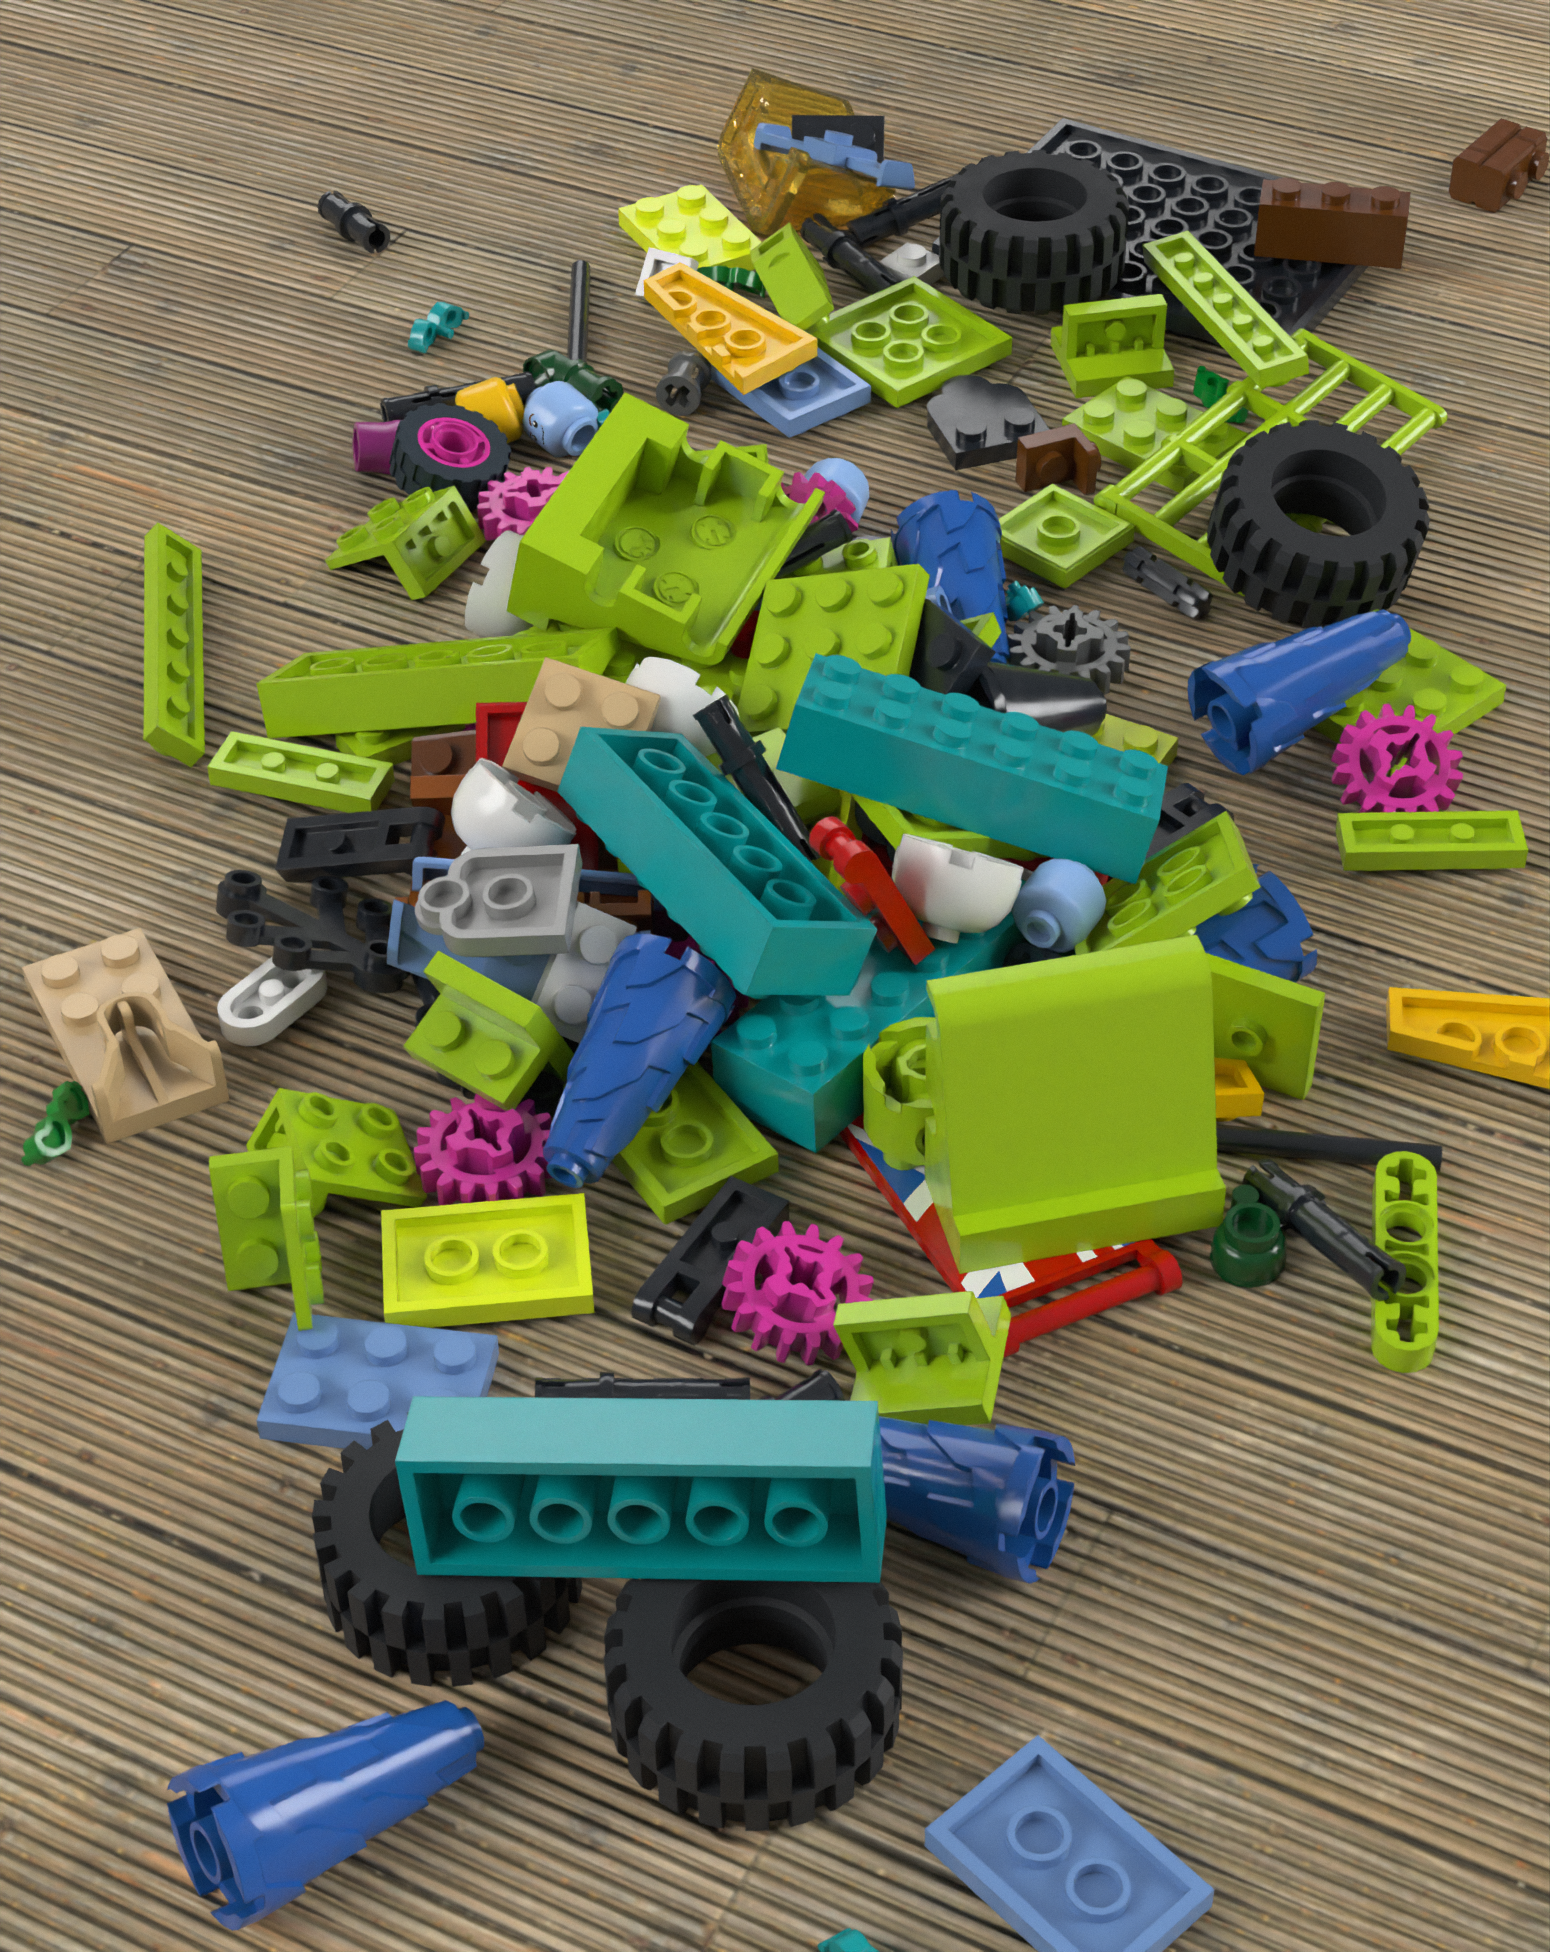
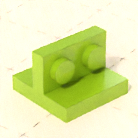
M1162 294L1064 305L1063 326L1051 327L1050 345L1075 398L1097 396L1126 376L1140 380L1154 389L1173 387L1175 369L1164 350L1167 303Z
M437 951L423 972L439 991L440 995L403 1046L410 1056L505 1111L512 1108L515 1110L542 1070L565 1082L568 1066L574 1053L541 1007L446 954Z
M973 1291L838 1304L833 1326L857 1372L850 1401H878L879 1416L928 1424L929 1420L964 1426L990 1424L1011 1320V1312L1004 1297L976 1298Z

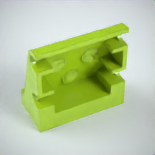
M625 392L520 540L506 611L546 632L554 620L584 629L617 627L618 636L621 640L704 665L718 664L723 660L762 599L767 580H774L818 511L825 492L815 488L806 503H797L788 498L781 488L784 471L722 440L719 441L710 456L701 455L694 451L687 442L688 423Z
M1197 935L927 980L926 990L933 1006L936 1021L926 1022L925 1087L933 1106L934 1116L925 1117V1181L959 1274L1218 1227L1223 1222L1226 1186L1217 1169L1212 977L1207 955Z

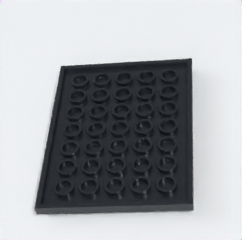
M1062 118L1027 152L1032 153V150H1046V154L1058 155L1059 152L1071 154L1073 159L1079 161L1086 159L1094 162L1098 170L1106 169L1120 183L1129 203L1125 268L1114 287L1105 296L1101 295L1097 301L1162 294L1167 303L1165 329L1173 334L1192 336L1212 342L1215 346L1223 348L1144 262L1142 244L1189 231L1289 336L1298 329H1305L1312 333L1368 268V266L1254 256L1263 179L1276 180L1283 177ZM939 237L932 243V253L939 255Z

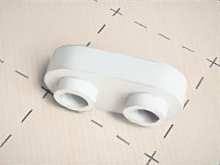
M270 957L226 992L219 1000L217 1011L223 1036L228 1041L241 1046H257L272 1040L324 997L327 991L325 970L305 969L301 971H287L276 967L272 962V957Z

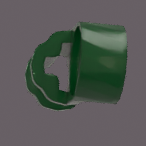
M552 349L526 359L523 364V372H531L536 389L555 381L567 382L589 399L598 409V412L607 408L611 413L624 393L622 384L610 376L602 377L595 373L594 368L583 360H571Z

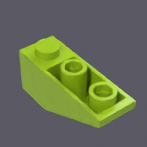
M789 222L750 250L752 264L780 317L801 330L812 334L830 319L829 313L834 310L823 268Z

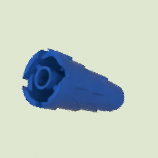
M958 490L936 492L918 499L897 516L896 519L899 527L897 533L894 534L891 529V542L898 566L920 564L930 576L927 589L940 585L948 598L952 615L959 621L994 612L1002 633L992 647L996 653L990 661L1007 664V658L1011 657L1005 626L1008 620L1003 588L1006 575L1000 542L1002 530L994 507L987 499L971 492L973 502L960 500Z
M1382 609L1376 612L1355 615L1323 628H1308L1276 642L1259 643L1194 669L1188 679L1187 687L1192 716L1195 721L1207 715L1212 725V729L1200 735L1218 760L1231 771L1245 775L1259 770L1270 760L1304 739V732L1345 708V701L1367 688L1379 678L1383 671L1403 659L1407 654L1408 644L1411 642L1410 629L1400 615L1392 614Z
M1252 864L1255 873H1257L1259 864ZM1268 871L1258 877L1261 887L1252 892V899L1244 907L1227 916L1215 914L1198 924L1194 935L1198 936L1205 953L1296 983L1313 972L1317 965V949L1304 956L1300 944L1312 937L1313 932L1294 896L1276 875Z
M652 934L630 935L618 944L587 1014V1028L568 1066L567 1084L561 1095L551 1123L549 1137L543 1148V1157L548 1162L546 1169L558 1182L572 1188H581L584 1183L592 1184L598 1182L617 1153L621 1152L634 1139L652 1111L658 1113L688 1065H695L719 1029L728 1020L735 1005L732 1006L736 999L735 991L725 975L713 963L693 949L687 947L679 960L665 954L672 941L671 939Z
M879 1416L887 1511L886 1520L906 1527L917 1536L966 1555L968 1563L1002 1575L1005 1578L1029 1584L1039 1580L1040 1578L1037 1577L1036 1570L1028 1568V1566L1031 1564L1045 1569L1049 1568L1059 1548L1070 1513L1075 1483L1057 1478V1462L1075 1466L1073 1447L1069 1439L1043 1430L997 1423L995 1429L933 1420H929L928 1424Z
M445 1700L393 1717L386 1712L321 1737L299 1739L246 1757L242 1752L203 1765H197L173 1777L167 1790L171 1789L175 1793L186 1791V1795L167 1803L171 1827L179 1853L197 1893L202 1897L220 1889L229 1903L210 1913L224 1927L232 1931L239 1930L263 1919L307 1892L304 1885L367 1847L366 1841L429 1806L428 1798L477 1767V1752L482 1751L484 1748L483 1732L477 1718L469 1708L462 1707L458 1709L455 1704Z

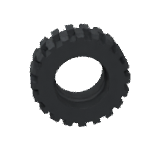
M1018 150L1005 152L1004 156L1000 157L990 155L981 158L977 165L970 163L963 167L958 174H955L941 195L940 268L954 289L958 288L962 296L970 301L977 299L982 306L993 310L999 307L1006 309L1007 313L1021 315V311L1034 312V315H1048L1049 311L1060 310L1063 313L1064 305L1095 302L1101 295L1105 296L1114 287L1125 268L1129 214L1127 195L1120 183L1106 169L1098 170L1094 162L1086 159L1081 161L1073 159L1071 154L1061 152L1058 155L1046 154V150H1032V153H1019Z
M1303 420L1299 423V426L1292 427L1290 422L1270 428L1269 433L1262 431L1246 440L1245 445L1236 449L1229 459L1209 518L1207 543L1211 548L1210 556L1219 573L1225 572L1223 580L1234 594L1241 592L1245 595V603L1257 612L1263 608L1273 613V620L1287 624L1288 620L1301 622V628L1308 629L1320 627L1321 624L1331 625L1375 609L1387 610L1398 601L1401 592L1405 590L1429 529L1430 518L1427 513L1429 509L1427 496L1423 487H1419L1420 481L1411 466L1404 467L1401 464L1402 458L1400 454L1390 446L1384 449L1376 444L1377 438L1364 431L1361 435L1347 431V425L1333 422L1331 427L1320 426L1319 420ZM1304 513L1322 517L1341 527L1350 536H1327L1312 532L1296 524L1285 514Z
M632 1578L626 1582L617 1596L616 1612L608 1618L604 1635V1669L611 1734L618 1754L628 1759L629 1773L640 1786L651 1791L658 1785V1797L661 1804L684 1815L688 1808L699 1811V1823L724 1829L726 1820L745 1822V1831H769L770 1821L788 1819L790 1827L815 1820V1808L824 1804L830 1811L838 1809L854 1798V1781L862 1786L868 1784L883 1767V1753L893 1748L899 1730V1711L902 1709L903 1649L902 1628L898 1612L889 1605V1592L881 1581L880 1583L693 1579L640 1580ZM743 1644H769L789 1649L809 1660L822 1673L814 1683L800 1693L779 1702L762 1705H742L722 1701L704 1693L686 1678L700 1662L712 1654Z

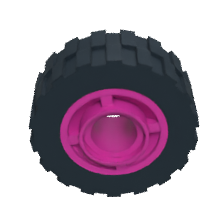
M436 403L433 406H427L426 404L419 406L415 411L410 410L405 414L404 420H400L390 455L389 464L391 466L389 471L391 477L395 478L398 488L401 491L404 490L408 496L424 487H430L432 492L455 486L471 513L477 509L479 504V492L488 491V482L490 480L504 482V473L508 469L511 448L507 445L508 439L504 432L501 433L498 425L492 420L489 421L484 418L483 414L477 411L472 412L459 405L448 406L445 403Z

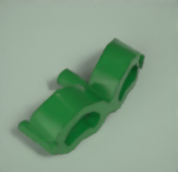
M726 266L700 267L697 269V272L731 291L735 287L751 294L760 295L761 298L765 299L766 289L757 272L739 267L728 268Z
M1199 366L1195 377L1193 394L1201 399L1203 406L1210 408L1227 393L1229 380L1206 370L1205 366ZM1242 407L1226 422H1245L1249 410Z
M66 1081L53 1090V1100L46 1105L47 1117L36 1124L34 1134L23 1143L25 1156L22 1157L21 1161L24 1165L31 1166L33 1164L43 1165L49 1163L71 1149L72 1130L70 1126L89 1115V1103L82 1091V1086L78 1082Z

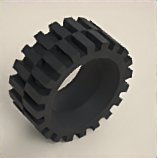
M386 1420L370 1429L373 1446L369 1449H365L354 1440L340 1453L343 1473L328 1468L320 1483L323 1500H314L312 1512L315 1532L313 1533V1539L328 1616L336 1633L343 1630L346 1647L358 1659L371 1650L374 1670L391 1678L400 1664L408 1665L411 1684L432 1687L435 1671H450L452 1687L473 1685L471 1668L488 1664L493 1679L513 1672L511 1658L513 1652L520 1649L532 1661L545 1651L544 1627L559 1635L562 1633L570 1621L569 1602L577 1604L579 1602L582 1591V1578L417 1575L416 1568L398 1562L389 1556L379 1545L384 1533L400 1520L406 1518L395 1464L403 1430L395 1432L390 1422Z

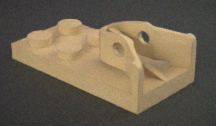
M141 928L114 935L22 967L26 987L74 1081L82 1086V1091L89 1103V1111L106 1144L230 1101L222 1056L216 1040L207 1042L201 1038Z

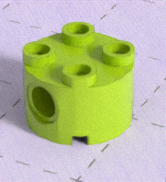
M914 1017L891 1024L879 1032V1043L873 1046L872 1049L869 1043L863 1053L864 1130L873 1145L883 1152V1159L886 1164L894 1169L910 1170L918 1165H925V1117L934 1116L933 1106L925 1087L926 1022L936 1021L935 1017Z

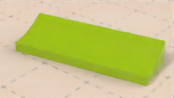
M617 627L311 652L303 653L256 683L269 739L476 723V703L528 702L545 657L602 676L608 663L621 647Z

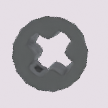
M681 350L673 355L668 363V374L662 377L656 388L657 401L664 410L670 414L685 416L697 409L701 402V391L708 386L712 378L709 361L696 351ZM695 368H698L695 379L691 378ZM673 387H676L677 390L673 398H671L670 394L672 392Z

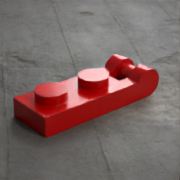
M830 816L820 820L810 833V846L825 860H834L833 866L835 871L846 880L840 886L842 892L864 916L871 915L869 921L877 928L874 937L875 941L887 953H890L897 947L916 966L935 948L879 858L866 844L857 840L853 832L837 817Z

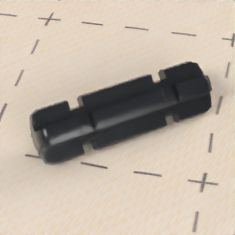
M1137 546L1132 552L1128 551L1123 557L1125 563L1122 570L1125 575L1135 582L1141 583L1144 588L1171 606L1177 607L1180 612L1190 619L1198 620L1203 614L1207 615L1211 611L1212 606L1210 604L1213 595L1209 590L1195 583L1191 578L1164 560L1157 559V556L1146 548Z

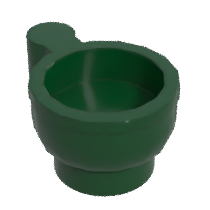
M1239 1185L1233 1189L1230 1210L1214 1232L1209 1259L1213 1270L1223 1280L1236 1286L1254 1288L1266 1286L1274 1282L1283 1273L1286 1263L1287 1241L1280 1227L1279 1217L1271 1208L1258 1203L1259 1193L1250 1185Z

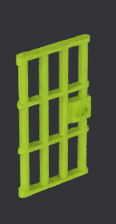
M1298 329L1290 337L1302 348L1310 360L1325 367L1327 370L1285 405L1261 393L1265 388L1261 389L1250 376H1247L1243 381L1237 380L1227 387V394L1177 435L1171 434L1161 442L1159 450L1116 485L1109 484L1094 496V504L1135 526L1137 533L1227 586L1223 580L1225 572L1219 573L1210 556L1211 548L1207 543V532L1196 541L1173 526L1219 488L1229 459L1236 449L1245 445L1246 440L1262 431L1269 433L1270 428L1279 424L1290 422L1292 427L1299 426L1300 422L1308 420L1303 417L1306 413L1346 380L1369 392V394L1335 423L1347 425V431L1355 433L1388 404L1412 416V418L1380 446L1384 449L1390 446L1400 456L1431 428H1440L1447 421L1448 416L1441 406L1326 343L1309 331ZM1242 407L1266 420L1219 460L1195 447ZM1177 461L1200 474L1197 479L1154 515L1130 502L1131 499ZM1285 514L1296 524L1315 533H1320L1323 529L1322 524L1327 521V519L1311 514Z

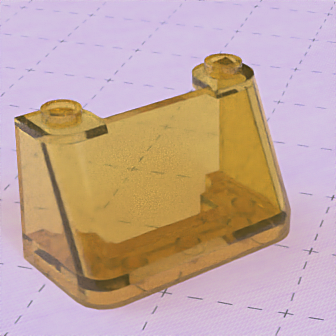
M754 68L751 69L721 132L718 143V158L745 217L754 232L771 236L790 222L795 231L800 233L802 224L808 217L821 226L813 218L815 213L825 216L835 227H844L848 221L869 214L882 207L883 201L895 198V188L876 186L877 180L872 177L867 178L853 173L852 170L812 160L806 151L791 147L788 154L756 149L754 147V139L759 123L787 126L790 128L792 135V115L855 114L848 100Z

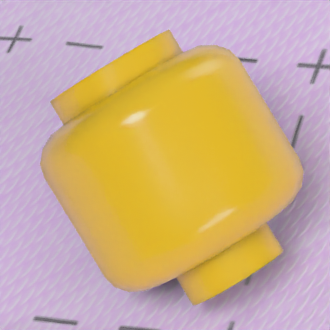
M493 377L457 392L455 397L456 405L463 406L472 412L477 411L483 414V417L487 420H492L498 425L500 432H504L508 439L507 444L521 437L525 408L514 383L507 386L501 378Z

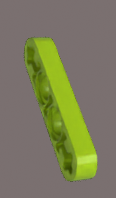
M1401 1151L1385 1155L1378 1162L1372 1190V1242L1392 1258L1404 1264L1406 1277L1417 1281L1423 1289L1412 1294L1401 1292L1394 1294L1379 1281L1378 1285L1388 1292L1389 1299L1378 1301L1371 1297V1348L1373 1356L1377 1361L1389 1370L1400 1373H1415L1425 1369L1432 1362L1439 1332L1437 1174L1435 1167L1428 1159L1416 1153ZM1399 1181L1409 1183V1188L1412 1191L1410 1201L1399 1200ZM1395 1226H1406L1418 1231L1422 1238L1415 1242H1402L1391 1237L1387 1230ZM1399 1319H1411V1342L1400 1341V1335L1397 1332Z

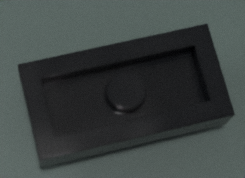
M792 115V139L804 141L805 136L824 138L825 130L849 134L853 136L852 145L875 151L877 162L881 164L884 161L885 116ZM791 156L792 166H833Z

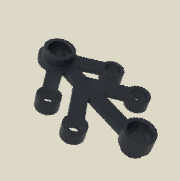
M233 870L226 873L225 880L218 884L216 912L227 919L226 939L230 943L242 947H254L257 945L274 946L272 962L280 969L287 971L315 969L353 972V981L358 987L369 992L381 994L400 990L404 979L411 974L387 964V947L393 906L391 903L375 898L360 901L357 908L356 927L365 932V943L346 934L343 909L347 904L349 885L339 877L319 876L313 879L310 904L317 908L318 919L268 895L266 887L262 884L261 876L255 872ZM265 917L282 926L265 925ZM312 948H317V949H329V950H331V951L312 950Z

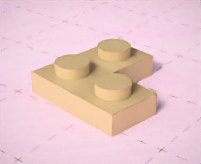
M545 657L502 767L520 778V780L557 792L580 727L651 731L661 700L660 695Z

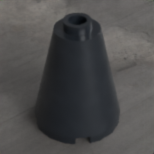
M989 661L966 694L975 699L982 707L1004 714L1007 712L1024 713L1034 718L1039 725L1063 733L1066 731H1079L1093 736L1098 732L1107 712L1104 694L1099 690L1095 682L1089 678Z

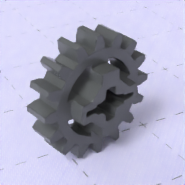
M1055 605L1049 606V615L1043 616L1032 611L1029 612L1028 623L1017 621L1014 624V634L1008 635L1011 658L1007 659H1009L1010 665L1089 678L1106 695L1109 693L1110 683L1122 684L1124 671H1129L1131 646L1128 645L1129 634L1127 631H1118V621L1116 619L1100 621L1101 611L1095 609L1088 615H1084L1078 605H1072L1069 610H1063V613Z

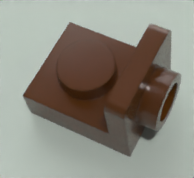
M1075 423L1018 437L1015 481L1024 492L1072 480L1084 495L1095 493L1097 472L1101 469V455L1097 445L1093 441H1089Z

